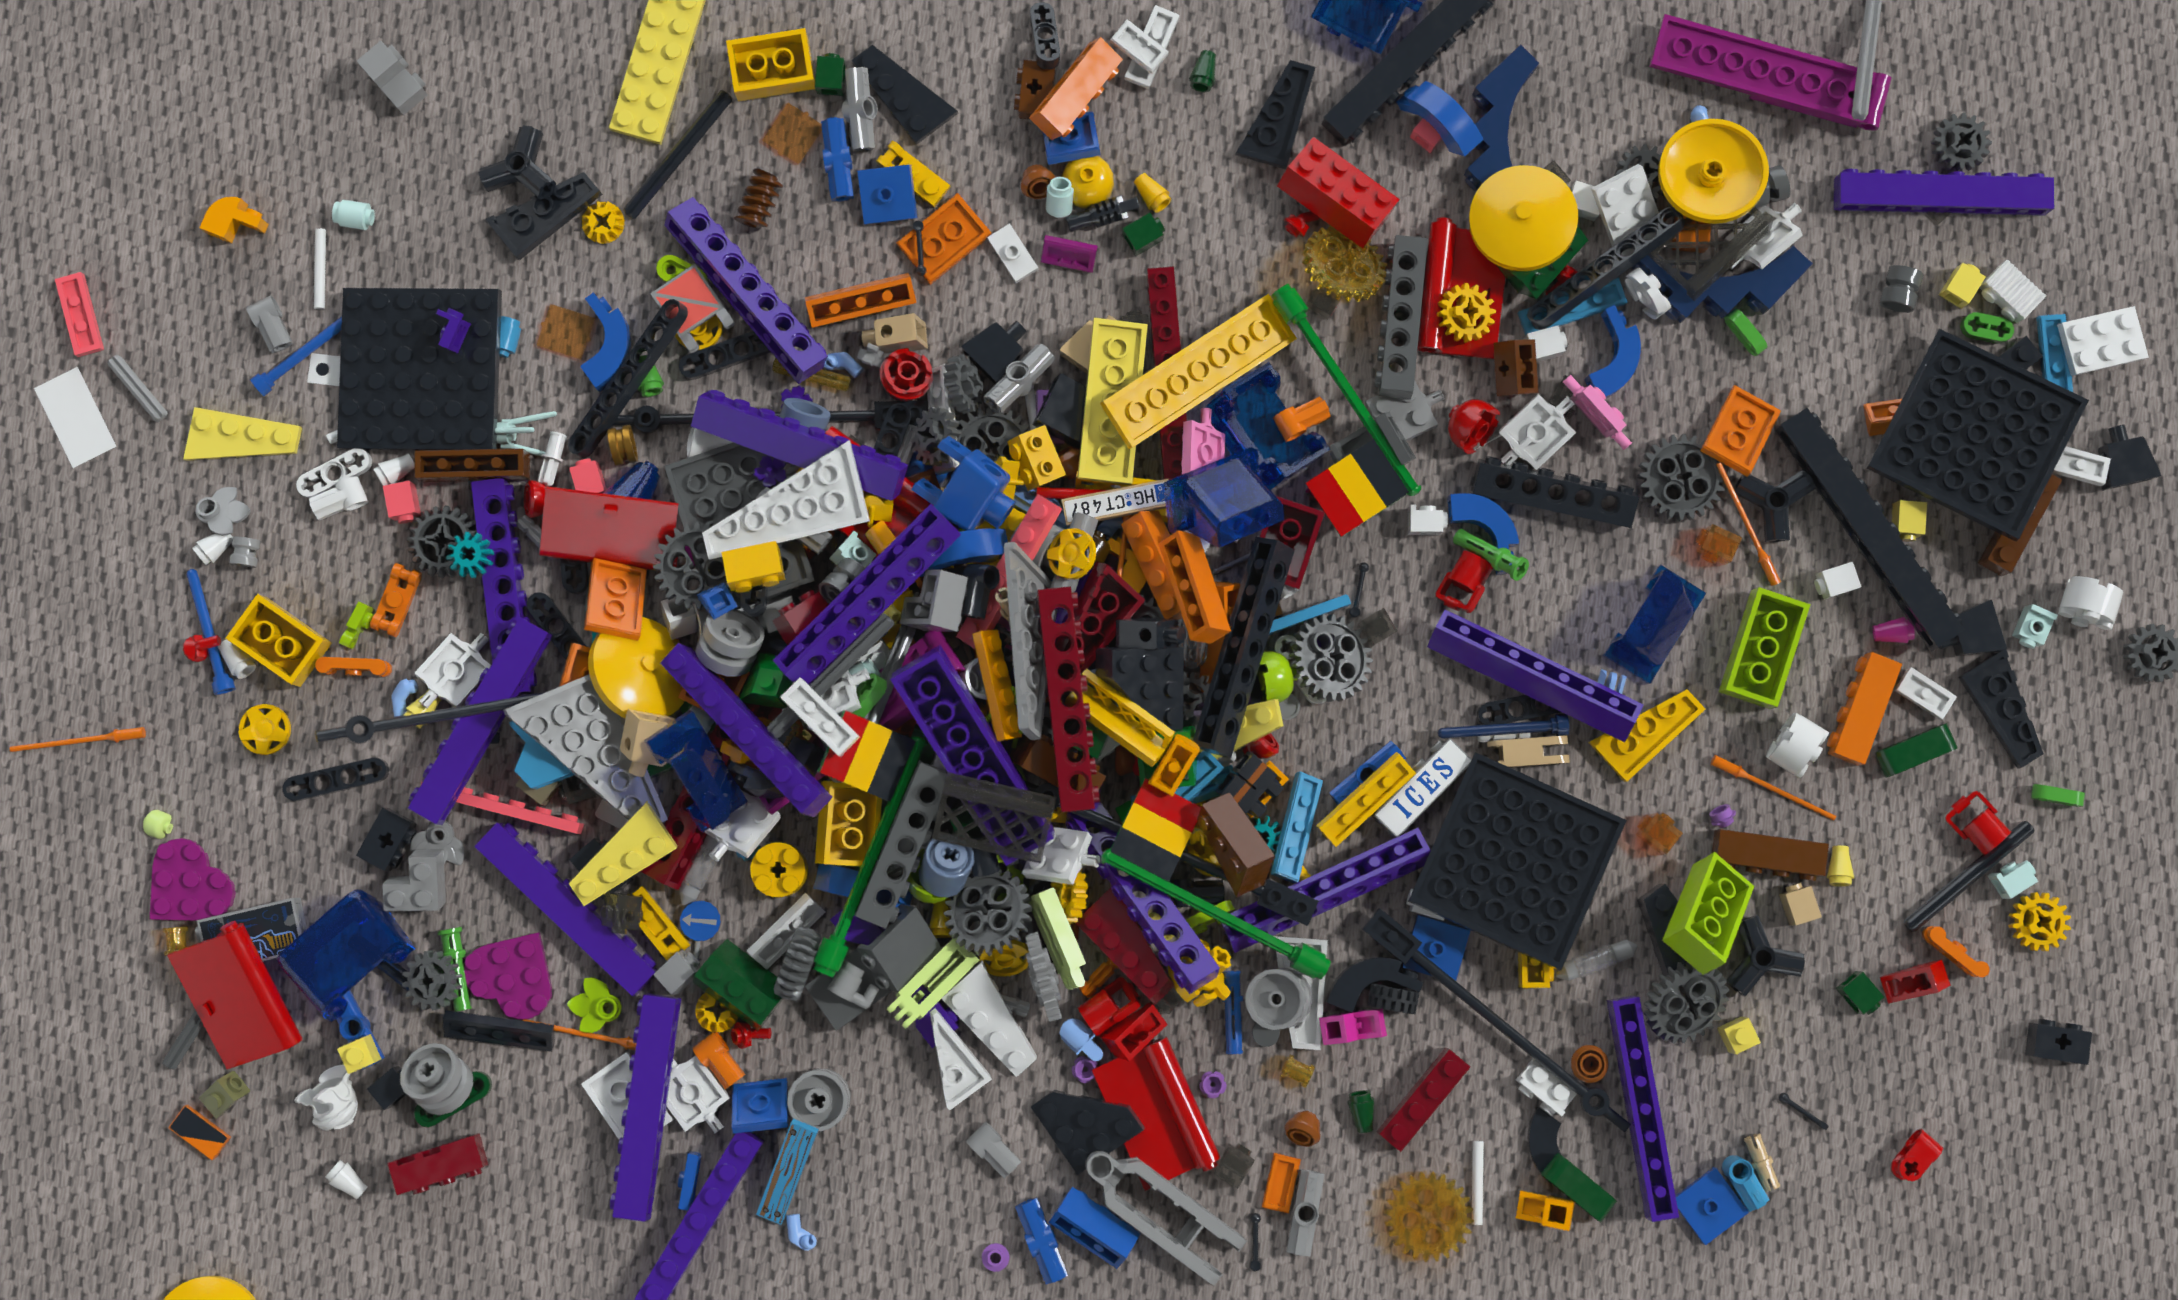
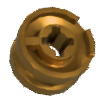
M625 425L619 430H616V428L608 429V441L615 465H623L625 461L630 463L638 462V453L631 426Z

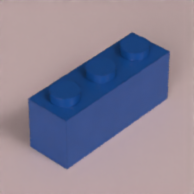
M1071 1187L1048 1222L1116 1269L1126 1260L1141 1234L1131 1224L1122 1221L1113 1215L1108 1208L1100 1206L1091 1200L1086 1193L1074 1187Z

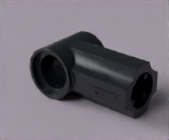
M969 564L963 572V576L968 577L962 616L985 620L990 591L997 587L1000 581V573L994 565Z
M1170 880V883L1210 904L1224 902L1223 880ZM1171 897V901L1176 907H1190Z

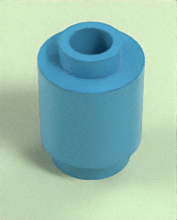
M501 316L500 356L509 358V354L516 353L521 328H519L520 321Z

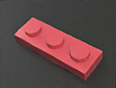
M82 272L55 279L74 355L81 357L104 350L85 275Z

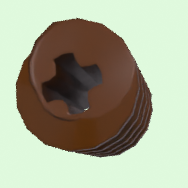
M754 168L753 173L756 176L749 178L752 186H747L745 189L749 196L742 197L741 201L745 206L738 207L737 210L741 215L735 216L734 219L751 228L768 227V224L762 219L763 217H772V214L766 208H775L776 205L770 201V198H779L780 195L774 191V188H783V185L773 174Z

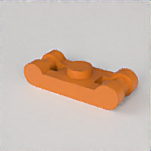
M394 564L377 611L371 619L370 628L377 631L382 629L387 631V634L390 636H398L422 578V572L417 570L409 571L405 569L404 565ZM401 579L408 581L406 589L398 587ZM387 612L395 614L392 621L385 619Z
M320 657L315 663L317 671L327 675H333L338 670H345V675L362 676V671H371L374 675L387 677L392 672L391 664L381 659Z
M1928 926L1923 929V939L1967 975L1983 978L1989 974V965L1984 961L1973 960L1966 954L1967 949L1955 940L1953 942L1948 940L1946 932L1942 927Z

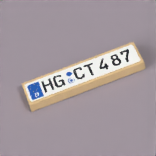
M1168 479L1062 499L1067 527L1071 526L1074 513L1077 512L1095 517L1098 521L1134 515L1140 511H1154L1174 507Z

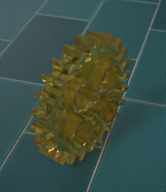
M1329 225L1327 230L1321 227L1318 232L1314 231L1302 252V255L1305 256L1302 264L1308 265L1305 273L1313 274L1310 281H1318V289L1325 287L1327 289L1326 295L1329 296L1333 292L1336 294L1337 300L1344 296L1347 302H1350L1352 297L1357 302H1360L1362 297L1368 300L1371 295L1374 296L1385 281L1386 272L1384 269L1387 264L1381 262L1384 257L1383 254H1376L1379 247L1369 245L1371 240L1362 249L1338 230H1335L1331 225Z
M1430 1170L1428 1178H1425L1424 1173L1419 1171L1418 1179L1416 1180L1409 1174L1408 1184L1401 1180L1398 1181L1402 1188L1400 1191L1391 1189L1392 1193L1396 1196L1395 1199H1386L1392 1205V1208L1384 1210L1385 1214L1391 1216V1219L1384 1221V1224L1386 1226H1393L1387 1234L1389 1237L1397 1236L1393 1244L1395 1246L1404 1244L1402 1253L1406 1254L1412 1250V1258L1415 1260L1420 1253L1424 1262L1428 1261L1429 1255H1432L1434 1260L1438 1262L1439 1253H1443L1448 1259V1250L1450 1248L1459 1252L1456 1245L1458 1241L1463 1244L1467 1243L1462 1237L1463 1233H1472L1466 1227V1224L1474 1222L1472 1218L1467 1216V1213L1472 1212L1473 1208L1464 1205L1470 1200V1197L1460 1196L1464 1188L1459 1186L1454 1189L1456 1180L1453 1178L1445 1183L1446 1175L1444 1173H1441L1438 1179H1436L1434 1171ZM1430 1190L1432 1193L1431 1200L1426 1204L1420 1203L1418 1199L1420 1192ZM1413 1201L1429 1213L1433 1210L1432 1215L1448 1226L1449 1231H1444L1430 1220L1424 1222L1426 1218L1409 1206L1408 1202ZM1446 1206L1454 1208V1216L1449 1220H1444L1441 1217V1211ZM1409 1212L1415 1213L1416 1222L1412 1226H1405L1403 1224L1404 1215ZM1430 1229H1437L1439 1232V1237L1435 1242H1427L1425 1239L1426 1232Z

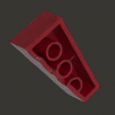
M1097 561L1078 597L1079 609H1074V619L1080 620L1082 636L1077 637L1078 648L1083 647L1085 664H1079L1081 675L1096 660V648L1106 647L1116 636V620L1130 619L1145 601L1111 567ZM1060 636L1055 642L1057 650L1065 652L1070 649L1071 642L1067 637ZM1062 664L1058 667V674L1064 679H1070L1074 674L1073 667L1069 664Z
M1110 887L1082 915V918L1078 919L1076 924L1156 1005L1175 985L1151 944L1145 939L1138 922L1132 921L1127 913L1128 907L1123 900L1119 901L1114 896Z

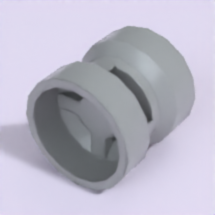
M234 536L232 539L234 552L230 555L229 564L257 568L258 559L256 558V551L260 549L261 541Z

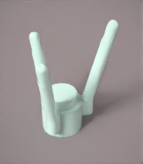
M545 412L515 419H502L501 422H497V428L495 429L497 434L496 444H500L501 449H525L530 454L542 456V454H545L544 451L511 443V441L516 440L517 433L534 432L533 427H516L515 425L555 417L557 412Z

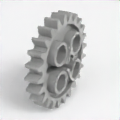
M1038 932L1025 935L1029 953H1026L1030 968L1028 972L1033 990H1036L1040 1005L1045 1006L1049 1022L1062 1019L1058 1001H1061L1057 985L1059 980L1054 963H1051L1047 948L1042 947Z

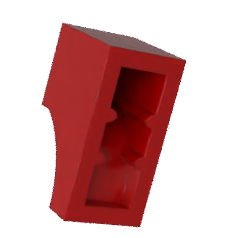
M1942 959L1919 964L1880 977L1888 1004L1939 993L1951 986Z
M1147 1003L1140 1010L1102 1033L1100 1038L1115 1057L1130 1061L1168 1024L1155 1006Z

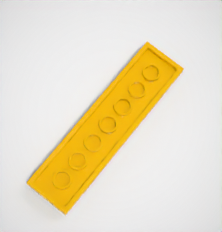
M1267 294L1102 401L1100 405L1128 449H1131L1297 338L1274 306L1271 296Z

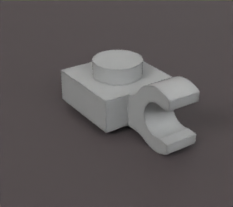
M868 343L867 350L860 348L857 359L861 360V362L879 368L885 358L882 357L884 352L879 350L878 346Z

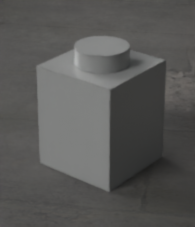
M676 952L653 975L671 995L680 994L693 981L694 975L700 969L698 966L699 961L690 952Z

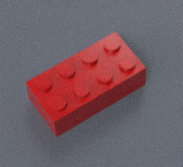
M1315 137L1308 142L1290 163L1277 185L1278 188L1362 249L1387 220L1400 200Z

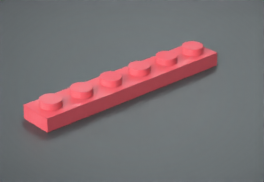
M1037 494L1010 542H1015L1033 561L1062 508ZM1004 554L996 566L1000 573V581L997 587L990 591L985 620L967 617L956 636L975 650L972 634L979 631L994 630L1002 616L1000 612L1001 607L996 601L995 594L998 593L1000 595L998 590L1007 587Z
M466 787L456 801L457 803L576 834H582L584 827L583 823L577 822V816L562 813L561 818L552 816V810L536 806L535 811L525 809L526 803L510 799L509 804L499 802L500 796L485 792L483 797L472 795L474 789Z

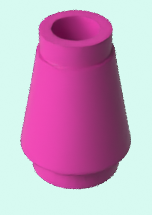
M1905 617L1874 625L1872 628L1875 642L1908 643V640L1915 639L1914 627Z

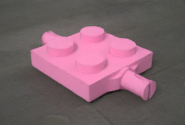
M1569 375L1562 383L1573 393L1570 399L1605 437H1611L1620 445L1622 450H1625L1632 442L1622 433V429L1626 426L1622 413L1617 408L1609 406L1605 401L1606 396L1598 387L1593 388L1590 384L1584 388L1579 385L1572 375Z
M1201 408L1200 423L1193 420L1183 422L1181 466L1183 475L1197 481L1198 498L1209 499V485L1214 487L1224 485L1225 434L1217 431L1212 426V409Z

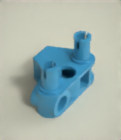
M512 720L509 722L513 730L526 742L514 771L531 789H539L575 775Z

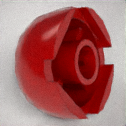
M1478 399L1468 400L1454 406L1449 413L1450 419L1448 422V435L1451 441L1466 454H1473L1476 452L1473 448L1479 442L1483 446L1493 435L1499 423L1495 417L1496 414L1500 415V412L1489 403Z

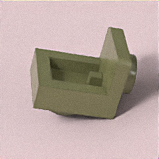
M231 1071L216 1080L199 1099L214 1118L217 1119L239 1099L246 1096L250 1089L235 1071Z

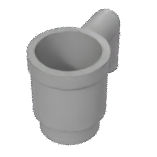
M845 961L827 988L836 995L864 1009L870 1007L879 991L878 987L869 984L864 995L857 993L856 991L863 980L861 977L865 971L848 961Z

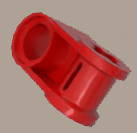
M1923 1129L1916 1130L1892 1160L1891 1171L1893 1175L1898 1179L1907 1181L1920 1179L1928 1167L1941 1155L1943 1147ZM1905 1163H1909V1173H1906L1907 1168L1904 1166Z

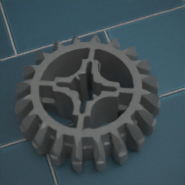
M445 505L441 513L439 507L435 506L433 507V515L427 510L423 511L425 520L418 517L415 518V522L419 524L418 528H409L411 532L415 533V536L407 537V541L414 544V546L408 548V552L415 554L411 559L412 562H420L418 569L421 571L428 569L427 574L433 577L437 572L438 577L444 579L447 572L449 577L454 578L456 572L450 568L454 561L447 562L446 558L447 555L452 553V550L448 549V545L451 544L455 547L457 545L452 535L450 521L460 526L463 535L465 532H470L472 538L477 533V531H472L476 527V522H468L470 515L467 513L461 515L459 508H455L451 512L450 507ZM441 522V524H438L435 534L426 535L432 526ZM444 536L453 541L449 542L445 547L436 543L443 539ZM424 545H429L436 549L438 563L429 559ZM468 550L466 554L470 557L475 552Z
M803 927L795 930L774 986V993L783 999L793 1001L800 999L822 940L821 934L814 932L815 930Z

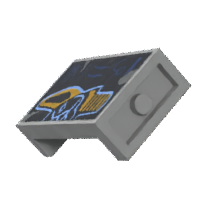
M301 898L285 899L196 920L198 927L195 928V934L199 943L216 937L222 932L220 928L229 922L243 923L263 962L312 951Z

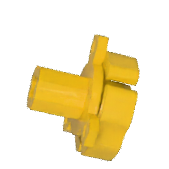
M1201 939L1202 944L1220 967L1217 978L1189 994L1185 987L1182 989L1174 979L1175 973L1168 965V974L1175 985V990L1184 1001L1190 1002L1202 990L1208 991L1207 994L1203 993L1193 1001L1197 1007L1206 1006L1217 997L1224 1001L1231 993L1224 984V974L1222 973L1231 966L1230 954L1226 949H1222L1219 946L1210 950L1209 943ZM1184 956L1180 958L1181 961L1183 959L1186 960L1185 964L1193 963L1189 957Z

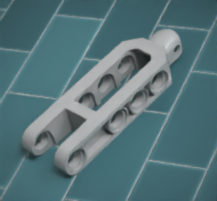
M1095 1151L1088 1156L1086 1160L1087 1172L1094 1180L1101 1184L1103 1200L1106 1206L1207 1282L1215 1286L1223 1274L1191 1250L1189 1246L1203 1227L1221 1240L1227 1241L1238 1252H1240L1247 1240L1139 1158L1133 1157L1116 1160L1104 1151ZM1124 1174H1137L1155 1191L1157 1189L1170 1199L1175 1206L1181 1207L1191 1215L1176 1237L1116 1194L1115 1186Z

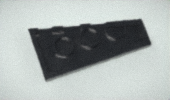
M871 45L852 59V63L856 68H868L870 87L916 145L958 114L955 108L874 45Z
M1293 60L1289 61L1259 115L1247 132L1242 144L1237 149L1236 156L1287 169L1316 67Z
M582 172L557 184L549 198L540 200L534 195L530 197V201L519 206L513 205L507 208L505 213L496 217L492 215L485 220L515 257L521 260L603 194L586 173Z
M2007 649L1995 653L1958 678L2017 769L2044 753L2034 725L2027 715L2025 709L2027 706L2024 697L2020 695L2016 684L2018 680L2014 670H2011L2008 661L2009 655Z

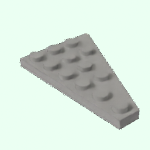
M1015 542L1004 543L1018 726L1019 730L1030 740H1039L1042 733L1047 677L1037 590L1050 589L1052 581ZM1057 609L1052 612L1054 622H1056Z
M590 674L504 709V713L509 719L627 820L632 818L646 801L649 802L661 822L668 820L648 771L646 770L644 777H638L629 773L632 761L620 751L625 718L613 712L601 700L594 689Z

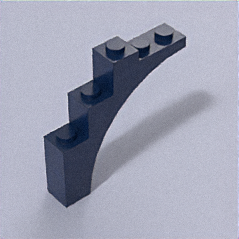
M1522 45L1518 46L1480 82L1472 93L1475 104L1480 109L1488 111L1475 124L1484 139L1475 148L1479 151L1482 149L1484 153L1464 173L1467 185L1474 191L1479 189L1493 174L1505 168L1513 167L1508 144L1510 114L1518 92L1539 65V62Z
M1792 246L1763 269L1760 268L1736 276L1707 277L1693 275L1676 270L1657 260L1651 254H1648L1634 264L1632 268L1634 270L1639 267L1647 276L1653 274L1661 284L1659 291L1662 295L1665 294L1668 297L1667 300L1671 305V308L1665 314L1671 320H1678L1682 323L1702 301L1706 304L1705 308L1710 314L1715 317L1719 316L1721 319L1743 297L1747 299V305L1753 311H1760L1764 314L1813 263L1796 247Z

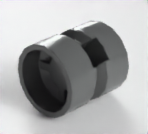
M1781 165L1769 168L1768 182L1764 193L1752 209L1768 205L1769 200L1774 203L1790 197L1789 179Z
M1890 266L1886 276L1888 287L1883 288L1879 302L1880 305L1897 312H1913L1918 298L1915 291H1918L1921 287L1924 274L1908 266Z
M844 558L833 569V573H830L820 583L819 592L828 604L865 569L862 564L854 559Z

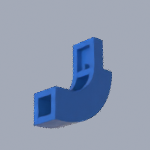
M1425 81L1420 86L1410 87L1397 101L1400 110L1416 114L1430 123L1441 136L1449 152L1466 156L1484 140L1466 111L1449 94L1430 82Z
M593 292L585 299L602 322L605 338L600 351L580 367L594 387L601 392L630 353L631 333L622 312L616 308L609 313L613 309L604 296L599 299Z
M1615 305L1605 309L1600 314L1614 344L1612 361L1607 367L1589 374L1584 379L1587 386L1591 384L1593 388L1598 387L1606 398L1615 394L1630 380L1638 366L1641 354V341L1637 326L1634 325L1626 329V318L1621 310H1617Z
M1469 493L1450 494L1447 497L1449 524L1470 523L1480 526L1489 534L1493 546L1498 549L1503 547L1509 549V547H1516L1519 544L1514 523L1509 515L1495 502L1483 496ZM1496 571V575L1507 574L1504 571Z
M987 528L961 531L962 535L926 570H941L964 563H991L997 561L1004 554V543H1008L1006 530ZM925 571L919 577H923L925 575Z
M819 864L813 889L849 897L859 871L831 864ZM883 889L876 894V899L881 903H885L890 900L892 894L890 891ZM907 891L905 898L899 897L896 907L900 904L910 906L913 895Z

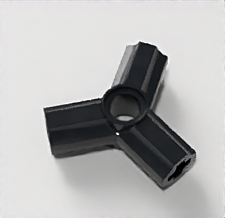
M526 125L519 127L513 151L506 156L505 160L480 169V180L487 192L518 181L540 200L549 198L553 194L556 182L535 164L543 133L540 130Z
M1804 470L1794 474L1776 487L1752 475L1746 477L1742 474L1734 487L1737 496L1761 507L1763 510L1765 542L1770 543L1790 540L1788 506L1816 489L1814 481ZM1771 495H1776L1779 498V507H1774L1770 503Z
M1759 915L1742 919L1738 933L1744 946L1746 957L1727 978V984L1733 990L1745 997L1766 971L1801 977L1805 965L1804 953L1770 947ZM1760 950L1766 954V961L1762 965H1759L1756 961V954Z

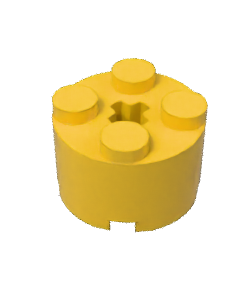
M776 842L767 844L757 851L751 862L750 873L754 885L763 894L771 897H788L800 890L806 882L808 864L804 855L796 847ZM779 862H781V867L786 868V872L781 873L780 878H778L777 873H773V867H777Z

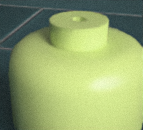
M159 810L151 811L143 821L144 832L154 838L163 839L173 829V824L170 823L171 815Z

